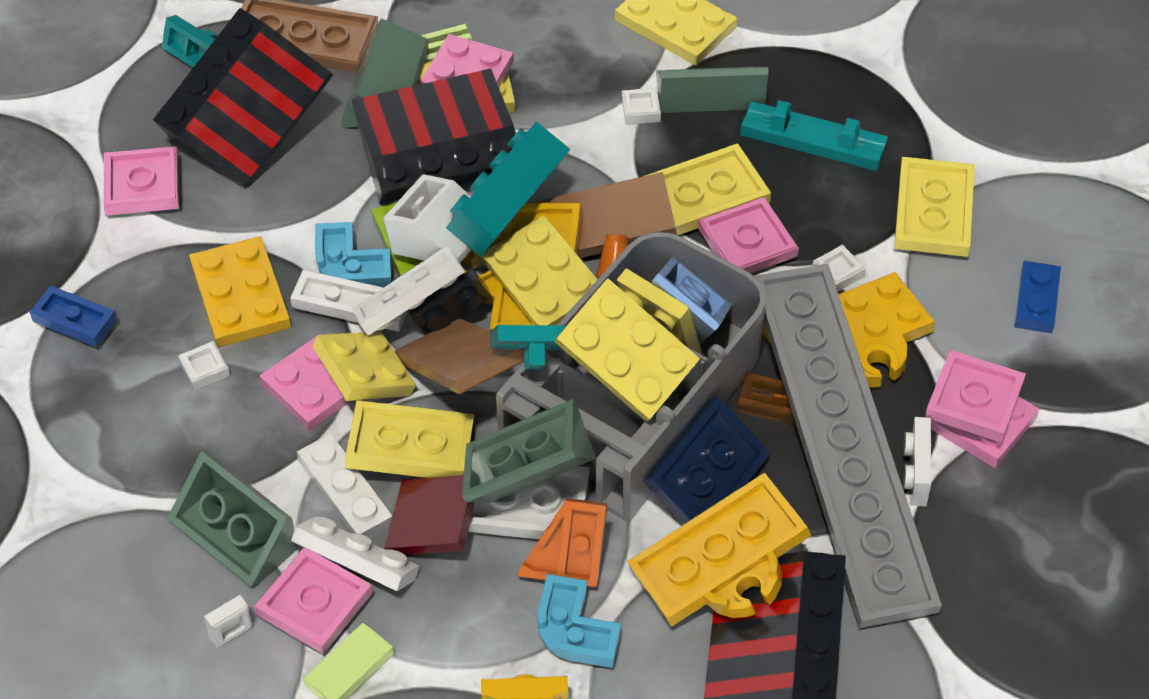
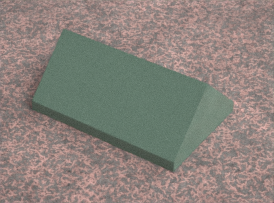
M382 18L380 19L365 46L342 117L341 125L343 128L358 127L352 105L353 99L417 85L429 45L427 38Z
M768 67L656 70L661 113L748 110L751 101L766 104Z
M571 399L466 444L463 499L467 503H491L596 459L575 401Z
M202 450L167 519L250 587H256L298 550L297 544L291 541L294 532L292 517L207 450Z

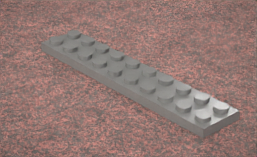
M822 264L754 276L760 281L765 290L764 323L836 555L846 556L844 581L859 628L939 613L942 604L829 265Z

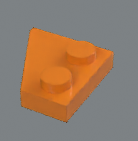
M567 498L519 569L518 576L546 580V575L551 574L588 581V586L597 587L608 503Z

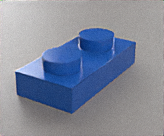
M1023 260L1014 323L1015 328L1052 334L1055 325L1061 266Z
M50 285L30 311L33 322L95 347H98L117 321L115 310Z

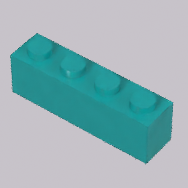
M537 121L527 132L520 128L507 144L512 150L506 153L502 149L488 166L493 172L487 175L483 171L469 188L474 194L470 198L463 194L450 210L455 216L446 229L480 257H482L571 150Z

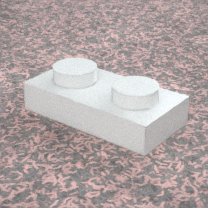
M915 417L912 432H905L903 456H910V465H905L903 489H910V505L927 506L931 488V418Z

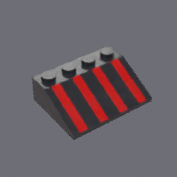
M239 8L153 121L170 139L243 187L248 188L333 77V74L266 23Z
M491 68L352 100L379 204L401 199L422 174L453 180L458 185L474 182L483 171L487 175L493 172L488 166L502 149L506 153L512 150L507 144L514 137L516 131Z
M808 551L783 554L777 558L782 569V586L775 600L770 605L764 601L760 592L761 588L755 586L746 589L741 596L750 600L756 613L755 615L731 618L718 614L713 610L704 699H836L845 555Z

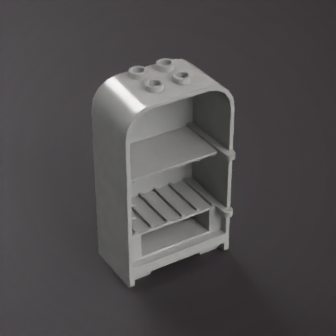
M653 232L640 236L630 243L558 324L567 326L606 279H610L618 286L617 279L627 268L651 283L673 256L732 304L720 326L700 345L702 354L687 347L700 358L699 361L650 420H643L564 350H545V366L540 370H525L523 363L496 394L498 430L573 399L578 406L596 459L580 466L590 467L589 480L596 483V502L608 503L607 511L626 522L631 520L653 493L643 480L710 399L719 396L724 403L728 401L754 369L761 352L766 298L765 290L760 281L746 270L683 237L671 233Z

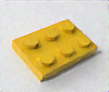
M261 236L189 254L191 267L217 348L291 328L290 318Z

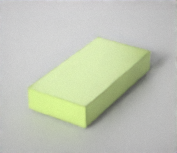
M362 623L303 678L304 686L320 699H347L394 655L393 646L366 624Z

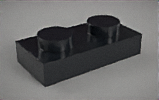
M470 269L460 275L452 285L438 289L426 297L420 306L408 309L413 321L427 335L433 331L445 328L449 323L470 311L476 310L481 304L493 297L488 286L473 269Z

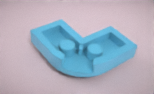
M352 222L315 224V256L320 274L378 287H385L392 282L390 248L354 250Z
M547 574L538 609V632L544 645L560 658L613 668L621 633V623L582 617L588 581Z

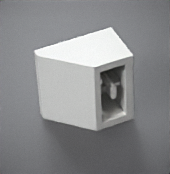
M422 174L383 218L392 253L425 261L448 245L460 263L471 251V248L446 229V227L455 216L450 210L463 194L469 198L471 196L453 180Z

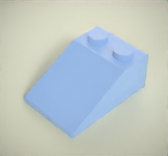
M674 256L651 281V284L690 308L700 345L720 326L732 306L731 303Z

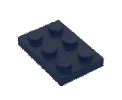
M717 396L707 402L643 482L683 524H686L746 485L771 453Z

